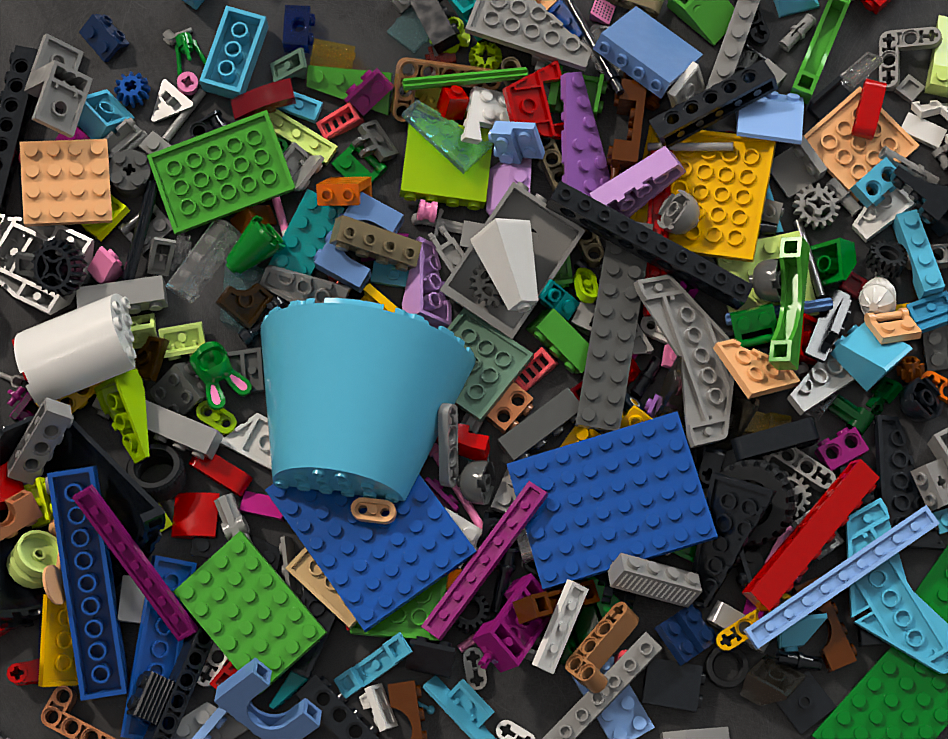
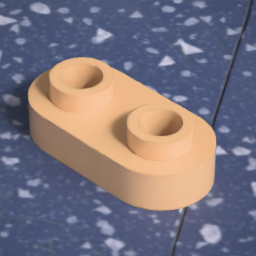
M360 497L354 500L351 505L353 517L361 522L390 524L397 515L394 504L388 500ZM361 508H367L364 514L359 513ZM383 511H389V515L386 517L381 514Z

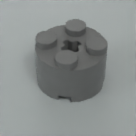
M137 150L118 151L109 162L110 181L114 188L124 197L139 198L143 196L148 181L155 180L146 155Z

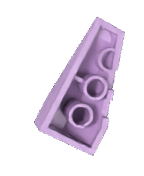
M419 236L416 241L422 242L417 266L409 270L402 301V310L424 317V320L429 321V325L435 328L439 326L448 328L452 323V310L450 300H446L445 294L440 292L445 281H441L439 270L441 269L438 253L432 242Z

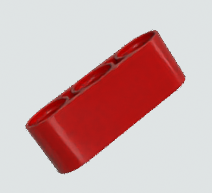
M868 78L865 79L851 132L852 136L873 140L887 83Z
M217 454L214 455L212 460L206 457L204 460L193 456L188 463L191 467L239 497H242L253 480L250 475Z

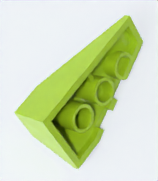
M133 369L105 380L95 387L94 390L101 409L105 415L109 414L114 421L112 427L115 431H120L123 436L122 443L136 464L148 458L150 454L145 389L138 370Z

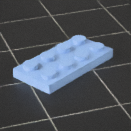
M613 655L600 669L603 674L615 664ZM572 676L584 696L589 690ZM630 684L596 718L608 739H636L655 728Z

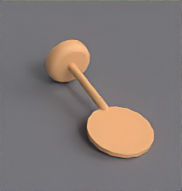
M53 519L49 522L48 532L56 537ZM59 551L56 566L47 565L44 568L42 577L47 597L55 605H61L66 601Z

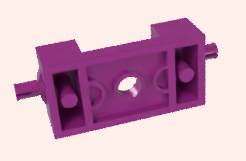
M531 573L513 580L504 593L508 601L494 620L482 624L472 638L484 653V656L478 662L480 668L486 669L490 662L494 664L500 673L518 667L550 621L552 616L523 624L518 622L512 602L532 594L544 592L541 584Z

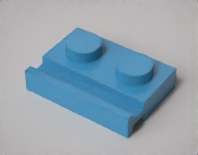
M947 290L906 304L910 317L921 329L922 333L948 325Z

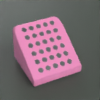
M595 0L589 20L609 26L616 6L606 0Z

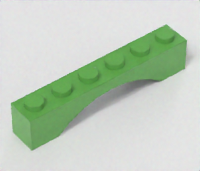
M828 0L790 91V93L803 97L805 104H808L851 0Z
M802 236L781 237L779 254L781 303L779 318L770 342L769 362L776 370H798L810 253V246Z

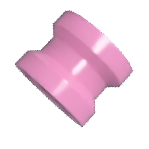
M192 72L181 73L177 79L178 90L185 96L194 95L198 90L197 76Z
M420 199L417 220L422 221L426 219L434 223L438 202L427 203L425 200Z

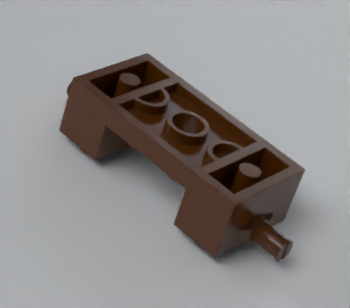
M623 72V79L621 81L625 92L620 96L615 93L614 106L617 107V114L629 116L628 134L626 140L614 139L613 146L608 148L606 162L610 166V180L638 163L647 88L636 80H631V77Z

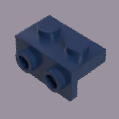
M92 14L79 33L104 62H109L120 47H128L129 42L125 39V34L112 24L113 21L109 16L105 14Z

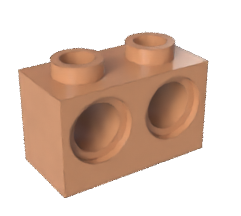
M513 382L485 419L501 433L506 434L519 424L518 420L522 415L526 417L534 408L532 405L534 398ZM520 397L524 403L521 406H515L512 400ZM505 413L510 419L503 423L497 417Z

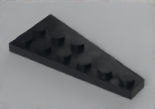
M877 415L874 419L876 468L877 475L880 477L877 481L878 499L881 497L886 505L890 517V525L893 528L924 507L925 503L910 472L915 469L913 465L915 462L913 456H910L908 452L907 440L899 418L897 416ZM937 525L905 548L943 551L946 549L944 541L941 542Z

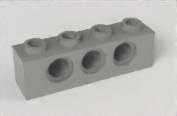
M45 397L7 462L9 478L33 485L35 478L42 476L44 465L52 459L54 448L56 445H60L66 428H70L73 423L74 417L71 413V405Z

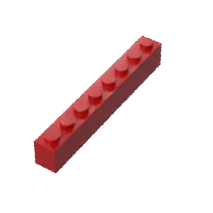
M862 459L851 461L741 593L760 611L774 610L780 604L779 599L782 595L787 594L794 587L793 582L796 578L801 577L808 570L807 565L811 560H815L822 553L821 548L825 543L828 544L836 536L835 531L848 522L849 514L862 505L863 497L866 494H870L876 488L875 483L880 477Z

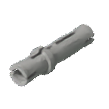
M884 146L878 155L880 159L887 157L896 168L900 166L911 175L933 184H937L939 181V177L925 170L924 166L911 162L887 146ZM893 158H896L897 160L906 164V166H903L902 164L896 162L895 160H893ZM912 169H914V170L918 171L919 173L923 174L924 177H922V176L918 175L917 173L913 172Z

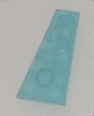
M419 100L412 103L401 115L463 174L493 146L489 141L484 142L483 140L478 145L462 142L461 135L464 133V129L459 127L458 123L445 119L441 116V113Z

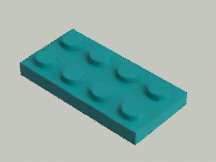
M307 189L282 237L284 241L282 244L286 245V247L273 255L269 265L312 276L316 270L315 261L313 260L319 249H323L326 244L325 238L333 230L335 219L341 213H345L346 208L342 206H318L317 193Z

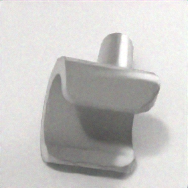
M190 27L174 34L168 29L163 33L165 37L163 40L168 45L173 46L176 44L175 37L183 32L192 33L193 30Z
M0 372V377L11 382V386L14 388H19L22 380H25L24 376H10Z

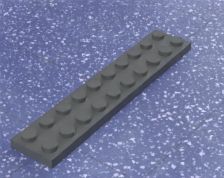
M638 222L653 230V224ZM606 241L575 424L576 427L605 432L618 430L621 426L641 303L634 282L645 279L647 266L646 261L609 241Z

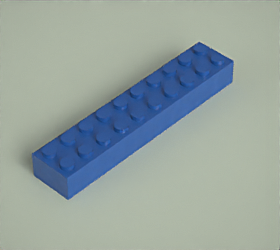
M97 466L47 473L80 699L82 701L127 694L129 678L121 624L117 620L118 604L109 547L72 499L76 493L92 484L101 495Z

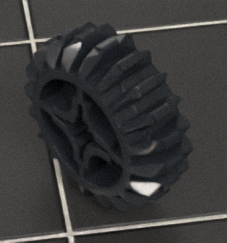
M53 238L44 241V244L38 246L39 251L33 253L36 258L31 260L34 267L30 269L35 272L32 279L38 280L36 286L40 285L42 290L45 288L48 290V294L52 291L55 295L59 294L61 297L71 295L73 291L80 289L79 284L84 283L81 277L87 275L83 268L87 265L82 262L85 256L79 255L81 249L75 248L76 243L69 242L67 239ZM56 251H59L60 253L63 254V256H62V257H61L60 255L57 256V254H56L55 252H56ZM56 278L57 280H60L62 283L58 284L54 279Z

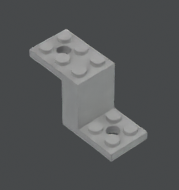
M46 33L43 35L24 92L39 98L31 120L71 138L75 134L93 78L78 71L83 51ZM54 57L59 58V59L61 60V62H59V61H57V60H53ZM55 107L63 109V114L57 113Z

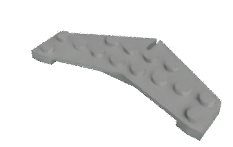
M663 275L637 280L634 282V286L638 296L680 361L686 436L690 448L720 442L728 435L734 378L713 347L717 342L730 340V338L672 276Z

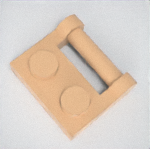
M906 307L899 308L898 311L879 314L871 312L864 315L866 326L881 345L921 338L922 331L910 317L909 310Z

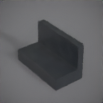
M841 74L818 93L807 107V111L818 122L851 94L841 84L844 78Z

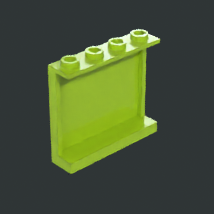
M410 118L399 197H404L407 201L422 199L427 203L433 201L446 203L449 207L467 206L470 210L484 209L493 143L489 142L488 134L492 129L480 128L482 141L476 145L461 141V135L464 133L465 128L463 125Z

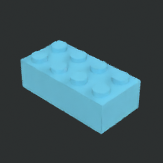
M230 6L225 7L199 80L202 90L230 99L247 91L269 28L265 16Z

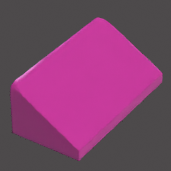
M245 491L239 508L241 513L284 521L283 515L268 495Z

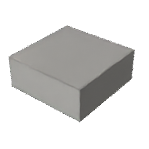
M908 74L894 92L911 105L924 90L925 86Z

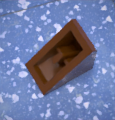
M270 205L247 207L230 219L237 240L251 219L256 215L263 218L261 223L264 225L268 223L272 227L277 225Z

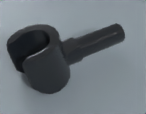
M579 259L574 268L576 270L578 268L588 269V264L583 259ZM574 283L570 284L569 287L571 289H574Z

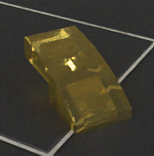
M745 410L741 432L751 434L791 423V416L773 412L767 414Z

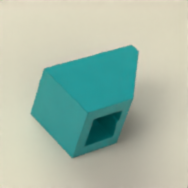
M552 279L548 281L538 296L540 303L547 309L554 308L568 321L580 304L578 300Z

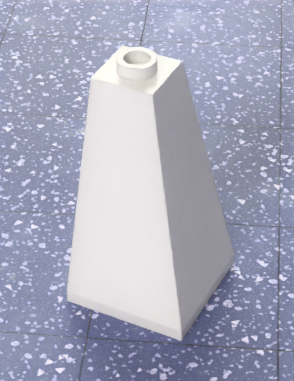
M495 218L470 239L507 309L509 311H518L519 313L527 312L531 309V306L538 302L530 220Z

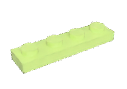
M276 109V112L269 113L278 137L283 138L290 144L291 142H296L309 155L323 156L324 161L322 163L326 166L338 150L337 145Z

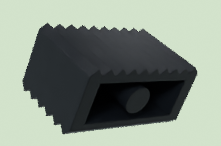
M144 671L137 679L136 686L138 688L136 693L128 700L127 714L148 724L157 725L175 682L155 672Z

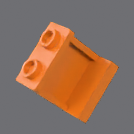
M329 177L316 184L317 205H360V191L372 197L371 177Z

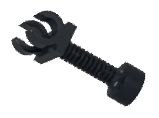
M279 296L266 305L267 309L271 311L277 306L283 308L286 304L282 297ZM262 323L256 325L253 329L251 328V330L244 328L237 332L246 347L254 343L253 339L258 333L260 334Z

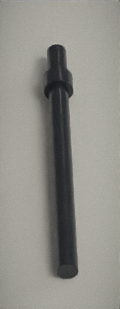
M564 0L601 65L606 81L612 85L618 96L622 95L625 91L619 82V75L615 69H612L606 58L593 50L597 41L574 0Z

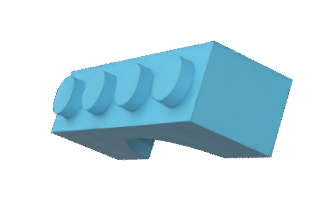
M915 209L896 214L892 227L898 243L905 247L909 255L913 273L912 282L918 299L921 300L943 292L945 284L919 213H917L918 210Z

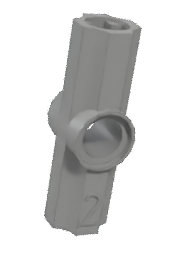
M230 493L214 500L222 520L221 526L226 539L229 541L239 531H242L251 541L248 523L245 517L241 515L234 495Z

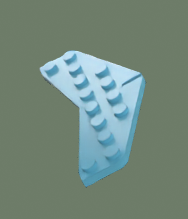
M881 497L849 516V520L845 524L847 559L892 529L887 507ZM899 552L849 586L850 619L868 608L871 611L853 622L854 624L936 673H948V623L913 592L907 582Z

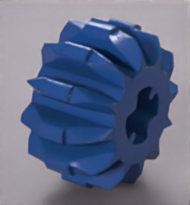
M130 71L127 77L122 74L123 80H116L115 82L117 87L114 88V92L117 94V100L119 102L122 101L125 107L131 104V107L135 108L138 102L143 106L142 99L149 100L147 93L151 92L147 78H142L139 72L134 76L133 72Z

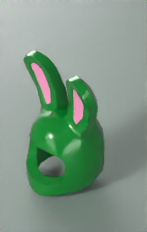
M215 341L206 342L199 346L190 357L192 369L205 384L207 404L211 409L221 410L225 406L226 401L219 385L220 381H226L239 396H247L251 393L252 384L247 378L233 370L228 354L220 343Z

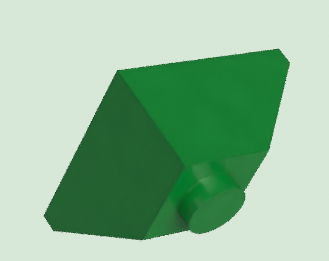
M837 238L810 246L823 286L847 280L857 264L855 242Z

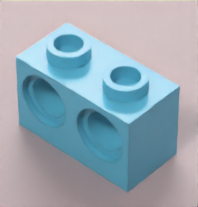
M885 157L853 185L850 191L866 208L872 204L876 207L885 199L883 196L885 192L889 191L891 193L896 189L890 178L889 182L884 181L882 178V173L890 177L896 167ZM867 187L873 189L874 196L867 193Z

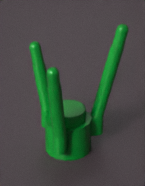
M189 32L178 34L175 37L177 45L174 48L177 59V74L179 76L182 73L181 53L186 54L187 60L191 61L190 53L195 49L204 65L207 60L198 47L197 40H193Z

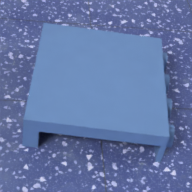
M637 6L603 31L593 50L660 99L664 96L668 87L679 79L692 62L698 64L703 56L701 52Z

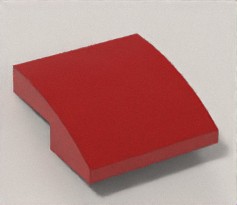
M178 493L175 496L171 538L193 539L194 537L216 539L218 510L214 500L220 497V493Z

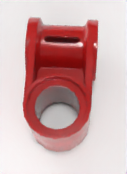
M40 658L12 664L7 670V678L18 686L38 684ZM18 670L24 672L23 675H20V679L14 676L18 674Z

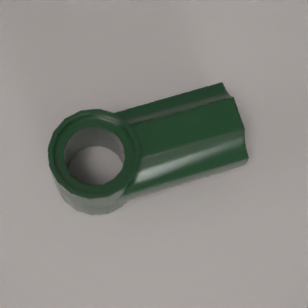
M840 394L828 408L829 412L846 423L849 430L856 427L861 436H863L875 419L870 411L863 407H857Z

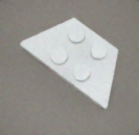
M256 413L246 423L240 424L232 433L223 437L220 444L272 471L268 418Z

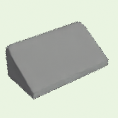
M123 575L117 620L120 622L140 623L145 596L129 575Z

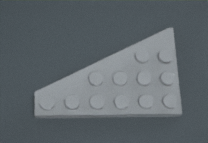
M476 0L465 27V33L551 61L558 60L560 64L581 71L586 70L592 54V49L582 43L578 36L571 34L557 17L548 12L541 3L538 4L535 0Z

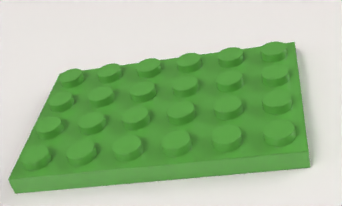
M267 110L147 155L175 235L237 213L247 207H252L290 193L295 188Z
M239 531L173 591L237 670L254 658H257L272 670L270 685L327 634V631L242 531Z

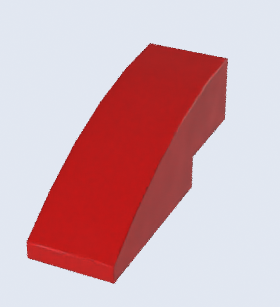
M458 423V455L475 461H487L490 451L489 436L470 433V425Z

